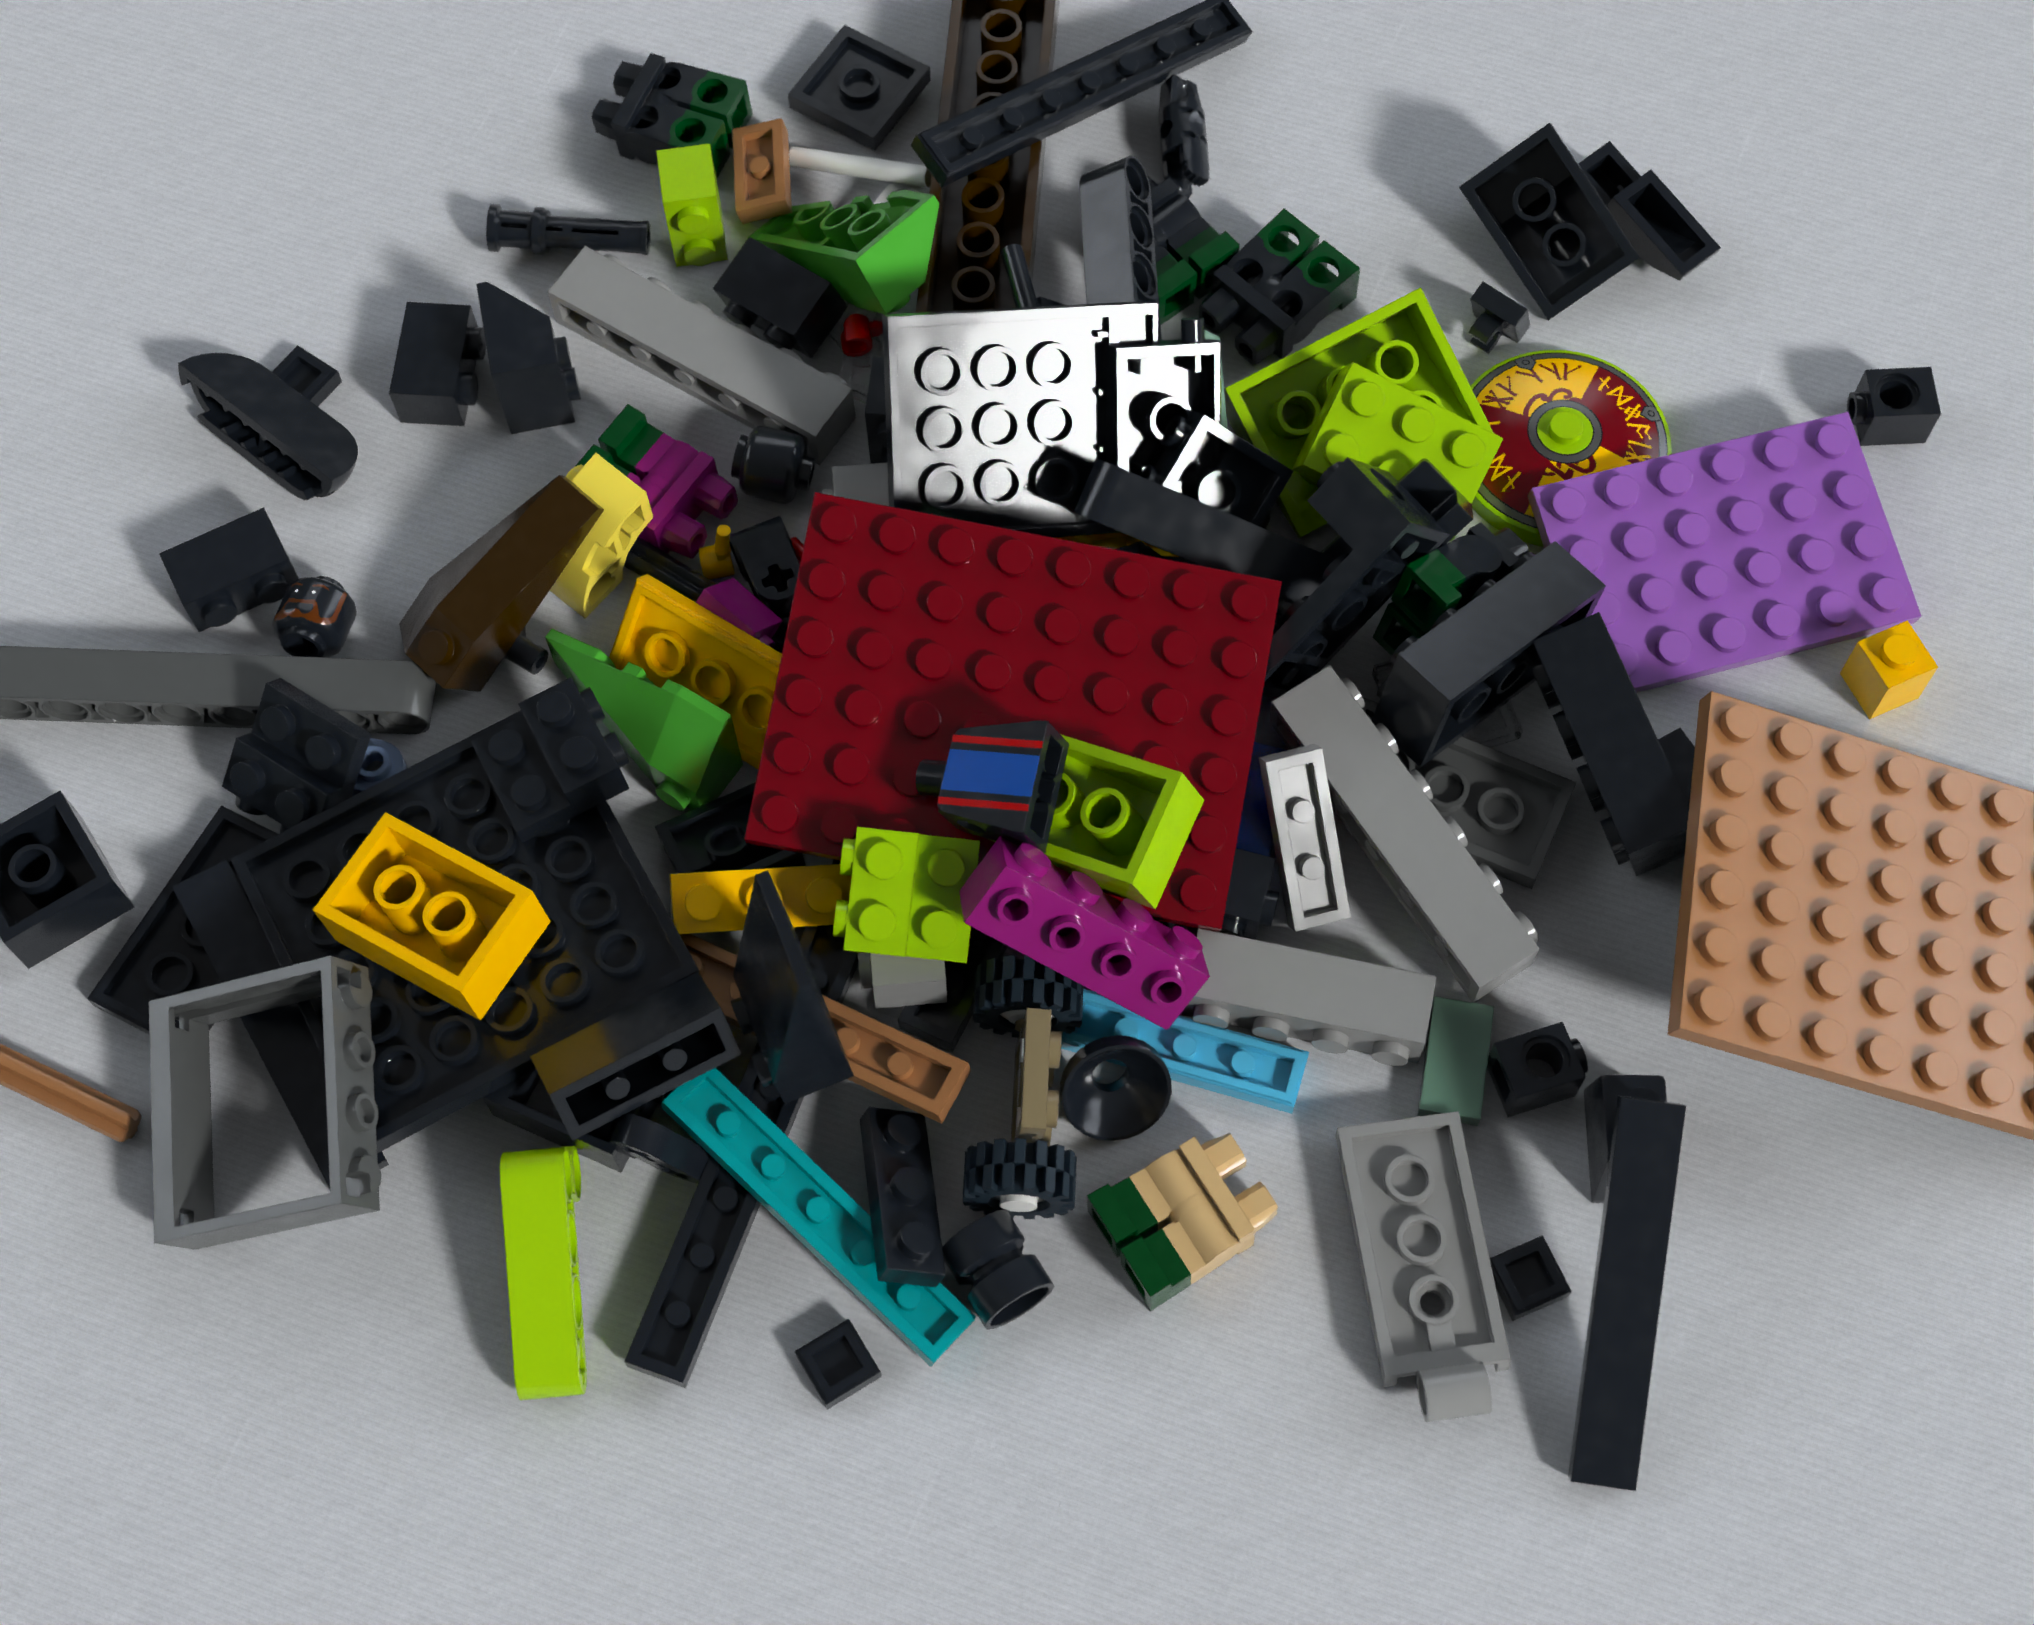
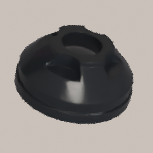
M1109 1036L1088 1043L1070 1058L1063 1070L1060 1081L1061 1103L1067 1119L1078 1131L1097 1140H1124L1146 1131L1162 1117L1169 1105L1172 1094V1080L1167 1066L1160 1055L1145 1041L1130 1036ZM1115 1059L1126 1065L1124 1074L1115 1082L1104 1084L1092 1078L1094 1069L1103 1061Z

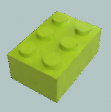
M1352 362L1340 370L1292 470L1318 482L1320 476L1330 466L1340 461L1343 462L1349 457L1388 471L1398 481L1421 459L1425 458L1472 504L1504 438Z

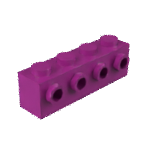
M999 836L959 890L964 923L1166 1030L1170 1028L1210 977L1202 952L1203 946L1191 932L1180 926H1173L1171 929L1154 920L1142 905L1131 899L1125 898L1121 902L1102 891L1101 887L1091 877L1082 872L1073 871L1070 874L1055 866L1041 850L1031 844L1022 843L1019 846Z

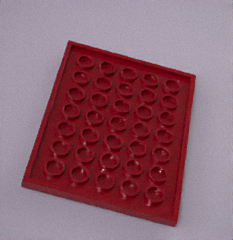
M815 492L756 779L745 842L841 861L844 838L856 839L857 827L978 840L980 841L979 865L995 842L957 829L938 812L937 802L939 797L921 796L916 788L918 765L923 759L947 761L953 734L960 728L1038 720L1048 721L1062 735L1180 771L1186 776L1204 799L1203 805L1157 908L1153 909L1142 906L1151 914L1154 920L1219 932L1222 930L1282 581ZM1107 893L1108 895H1110V896H1112V897L1118 899V900L1121 901V902H1122V900L1124 899V898H1121V897H1118V896H1115V895H1112V894Z

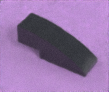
M1610 141L1578 163L1640 256L1639 259L1653 268L1680 281L1720 250L1721 247L1652 170L1641 176Z

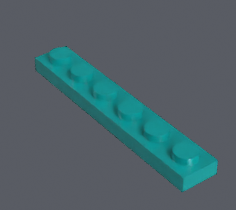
M714 1068L682 1084L662 1101V1109L930 1367L974 1322L976 1316L941 1283L936 1287L878 1281L870 1215L719 1070Z

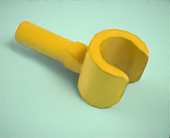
M721 524L717 527L714 545L699 548L703 575L710 580L735 575L729 543L731 529L726 524Z

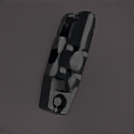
M1171 75L1160 87L1158 122L1164 180L1170 178L1179 187V194L1189 199L1193 194L1191 192L1193 190L1191 188L1192 185L1200 187L1210 179L1205 114L1201 107L1197 85L1189 80H1183L1179 76Z

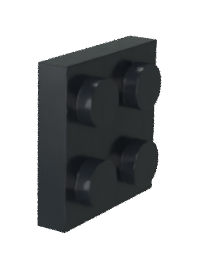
M844 25L788 93L789 108L876 151L931 81L930 67Z

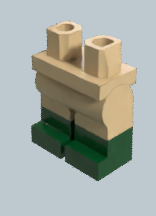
M1230 1133L1209 1140L1200 1145L1196 1137H1193L1179 1145V1149L1159 1157L1144 1169L1111 1187L1109 1184H1106L1087 1195L1088 1213L1117 1258L1121 1256L1123 1269L1150 1312L1227 1262L1236 1254L1239 1255L1254 1245L1255 1232L1262 1229L1277 1215L1278 1206L1265 1185L1261 1182L1256 1183L1235 1197L1225 1184L1224 1179L1246 1167L1247 1162L1242 1150Z

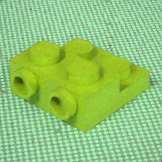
M857 827L856 839L844 838L841 854L840 875L852 876L849 901L837 900L834 917L833 936L845 938L843 950L967 963L971 926L964 923L959 890L978 866L980 841Z

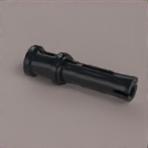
M490 204L487 213L486 240L490 252H499L501 247L532 249L533 254L543 255L544 253H549L550 248L582 250L586 246L594 251L648 255L650 249L651 231L649 221L638 222L551 216L550 211L545 210L543 207H535L533 212L502 210L498 204Z

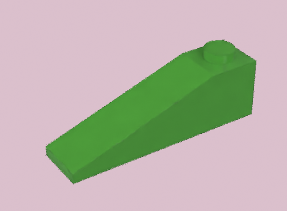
M551 629L545 636L554 663L567 679L572 677L579 692L588 687L592 689L606 717L601 721L610 732L614 731L621 746L656 787V794L666 804L678 811H683L686 807L693 810L718 799L743 766L731 714L688 688L669 679L662 688L656 686L646 677L647 674L643 668L630 662L621 671L616 668L613 661L600 649Z

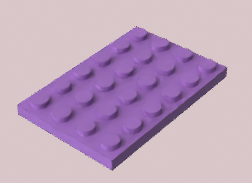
M1848 412L1534 487L1527 496L1544 548L1556 541L1606 585L1592 615L1600 612L1636 693L1878 633L1907 620L1910 624H1914L1922 617Z

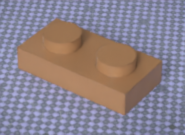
M782 118L732 129L735 211L741 223L745 224L792 213L788 130Z

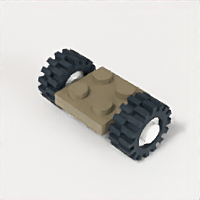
M1014 955L1003 956V962L992 958L987 960V965L981 963L977 966V970H975L973 1021L980 1023L979 1027L984 1030L993 1028V1033L1003 1035L1010 1032L1012 1037L1018 1038L1015 1047L1011 1142H1007L1004 1138L994 1139V1144L982 1141L978 1142L977 1146L971 1145L967 1148L964 1161L962 1200L965 1206H969V1209L975 1212L984 1210L983 1214L985 1215L998 1210H1008L1012 1218L1014 1216H1023L1024 1219H1035L1036 1215H1040L1043 1218H1052L1054 1213L1065 1215L1068 1213V1210L1075 1208L1077 1156H1075L1072 1150H1065V1146L1059 1144L1050 1146L1052 1128H1056L1058 1120L1059 1091L1048 1090V1088L1053 1086L1054 1069L1059 1068L1062 1032L1070 1034L1075 1031L1076 1027L1080 1028L1082 1025L1083 985L1024 955V959H1016Z

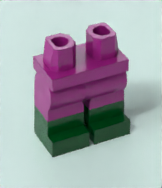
M629 404L598 438L601 448L593 444L576 464V466H584L597 453L646 491L653 519L638 537L667 554L671 550L693 559L699 552V548L705 545L708 536L705 526L696 521L697 517L705 510L721 520L727 518L738 504L735 487L718 474L715 459L703 451L698 452L689 444L675 440L647 423L645 414Z

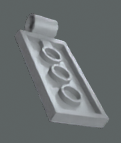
M1459 1111L1338 1127L1335 1137L1383 1387L1395 1386L1399 1377L1416 1375L1419 1403L1426 1422L1491 1413L1492 1396L1485 1366L1494 1364L1495 1371L1508 1370L1511 1357ZM1428 1293L1438 1295L1444 1304L1443 1311L1436 1315L1426 1313L1420 1305L1421 1297Z

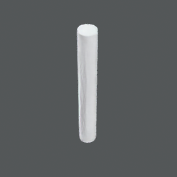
M793 146L789 152L790 166L794 168L927 188L931 184L932 174L925 165Z

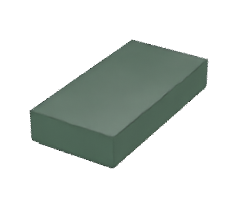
M1434 996L1417 1116L1459 1111L1461 1123L1478 1126L1482 1113L1494 1006Z

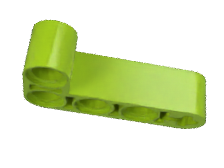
M576 1146L503 1152L500 1159V1185L514 1377L518 1398L523 1401L585 1395L587 1367L574 1202L580 1201L581 1169Z

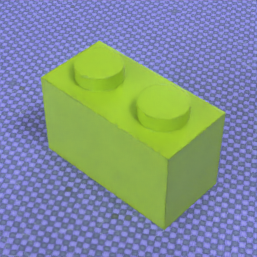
M710 143L656 150L662 202L676 267L687 265L704 266L712 262L728 260L722 208Z

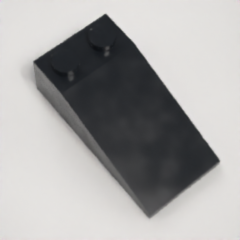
M766 870L756 874L733 973L741 997L732 1000L731 1005L743 1034L755 1032L761 1050L750 1055L763 1088L775 1085L784 1104H787L851 1078L854 1074L814 972L769 871Z

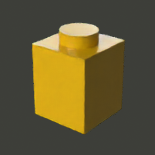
M1907 620L1858 641L1842 668L1840 675L1868 718L1872 719L1918 699L1938 666Z

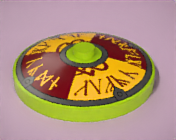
M1533 351L1508 358L1494 365L1479 376L1471 385L1494 434L1504 438L1472 502V508L1496 529L1510 528L1523 542L1544 547L1527 497L1532 488L1672 454L1668 424L1655 399L1629 373L1603 359L1574 351Z

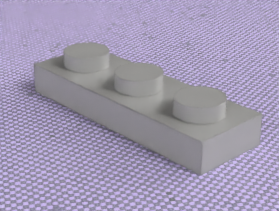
M1311 744L1259 757L1288 926L1297 932L1351 918L1323 749L1316 744Z

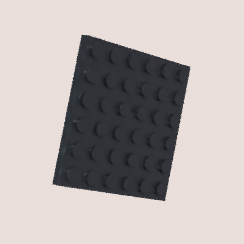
M522 710L231 858L281 968L327 956H334L368 967L369 981L373 992L370 1003L371 1036L375 1046L373 1077L374 1098L378 1108V1122L376 1125L377 1153L535 1070L531 1055L696 972L700 973L607 801L523 843L521 842L471 741L523 716ZM385 812L529 888L534 892L551 921L481 1021L339 943L333 938L313 911V908ZM322 997L299 1002L297 1004L325 1062Z

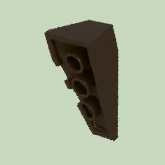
M558 475L429 578L399 623L405 654L442 688L481 692L604 509L566 476Z

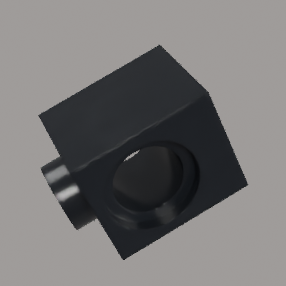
M1931 367L1865 370L1855 392H1851L1847 400V412L1850 415L1852 424L1856 425L1860 446L1926 443L1941 415Z
M1560 1022L1495 1042L1488 1055L1487 1068L1506 1115L1511 1117L1575 1097L1586 1078L1585 1073L1588 1072V1063L1581 1043L1576 1038L1570 1039L1564 1023ZM1530 1059L1546 1061L1553 1068L1555 1076L1544 1078L1535 1075L1529 1069L1526 1061Z

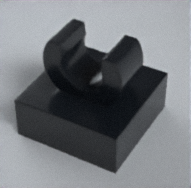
M1482 281L1470 298L1473 314L1477 317V320L1468 332L1473 337L1470 342L1488 354L1495 347L1502 334L1518 343L1530 327L1528 309Z

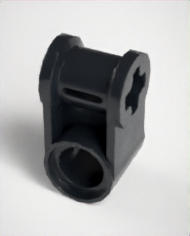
M777 516L730 534L729 543L745 582L748 581L753 595L783 620V624L788 626L800 565L787 529L781 517Z

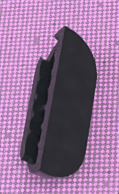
M228 353L201 354L178 363L181 384L191 383L194 394L205 411L197 415L199 420L214 435L294 496L303 500L329 496L337 491L352 474L358 456V446L353 435L342 424L260 363L243 356Z

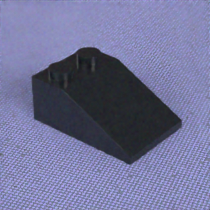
M1551 123L1542 127L1459 186L1548 320L1640 258Z

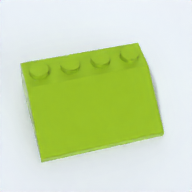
M1421 287L1224 389L1226 415L1234 433L1291 470L1340 370L1352 362L1494 433ZM1294 471L1276 503L1297 537L1300 538L1328 522L1307 501L1317 491V482Z

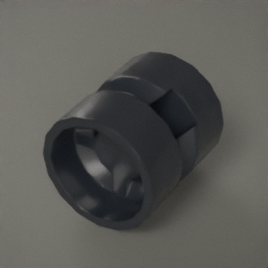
M998 1210L975 1220L951 1237L942 1247L944 1261L959 1285H972L967 1299L987 1330L998 1328L1019 1318L1043 1301L1055 1287L1036 1255L1022 1253L1025 1238L1008 1210Z

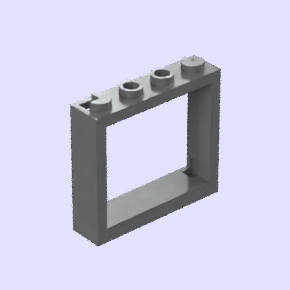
M327 956L149 1001L155 1244L196 1250L380 1211L379 1186L381 1184V1170L377 1161L376 1140L378 1108L374 1098L373 1077L375 1046L371 1036L370 1003L373 992L369 981L368 967L334 956ZM322 997L330 1193L214 1218L209 1024ZM175 1020L179 1021V1028L175 1027ZM180 1213L184 1214V1225H180Z

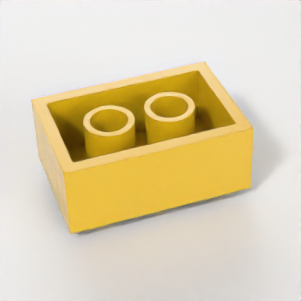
M386 812L313 908L314 913L336 941L480 1021L551 922L532 890Z

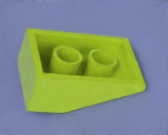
M1061 734L1069 743L1046 853L1044 854L1050 859L1052 864L1070 874L1073 871H1079L1088 875L1101 887L1103 892L1124 899H1131L1141 905L1156 909L1204 799L1180 771Z

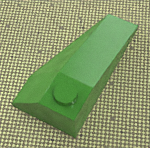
M901 190L891 192L886 198L888 202L873 204L869 195L855 197L850 204L834 209L830 201L792 206V213L772 217L749 237L831 282L842 299L861 309L887 314L904 307L911 299L910 294L926 280L939 202L933 194Z

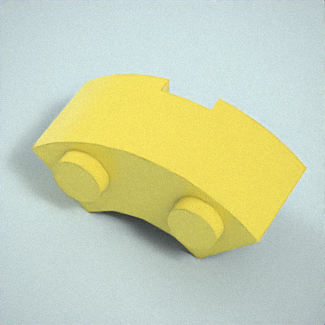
M597 453L584 466L577 465L572 468L566 477L600 505L604 511L550 589L553 594L584 619L622 582L623 567L627 555L639 534L653 519L647 492Z

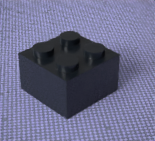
M61 790L0 824V937L4 944L28 969L134 908L133 903L85 821Z

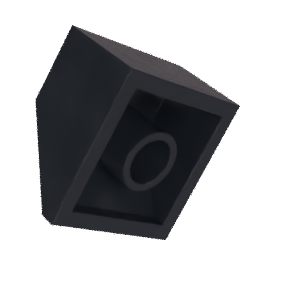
M489 282L477 283L491 376L511 434L574 423L572 401L580 400L581 393L575 367H572L566 336L555 337L548 315Z

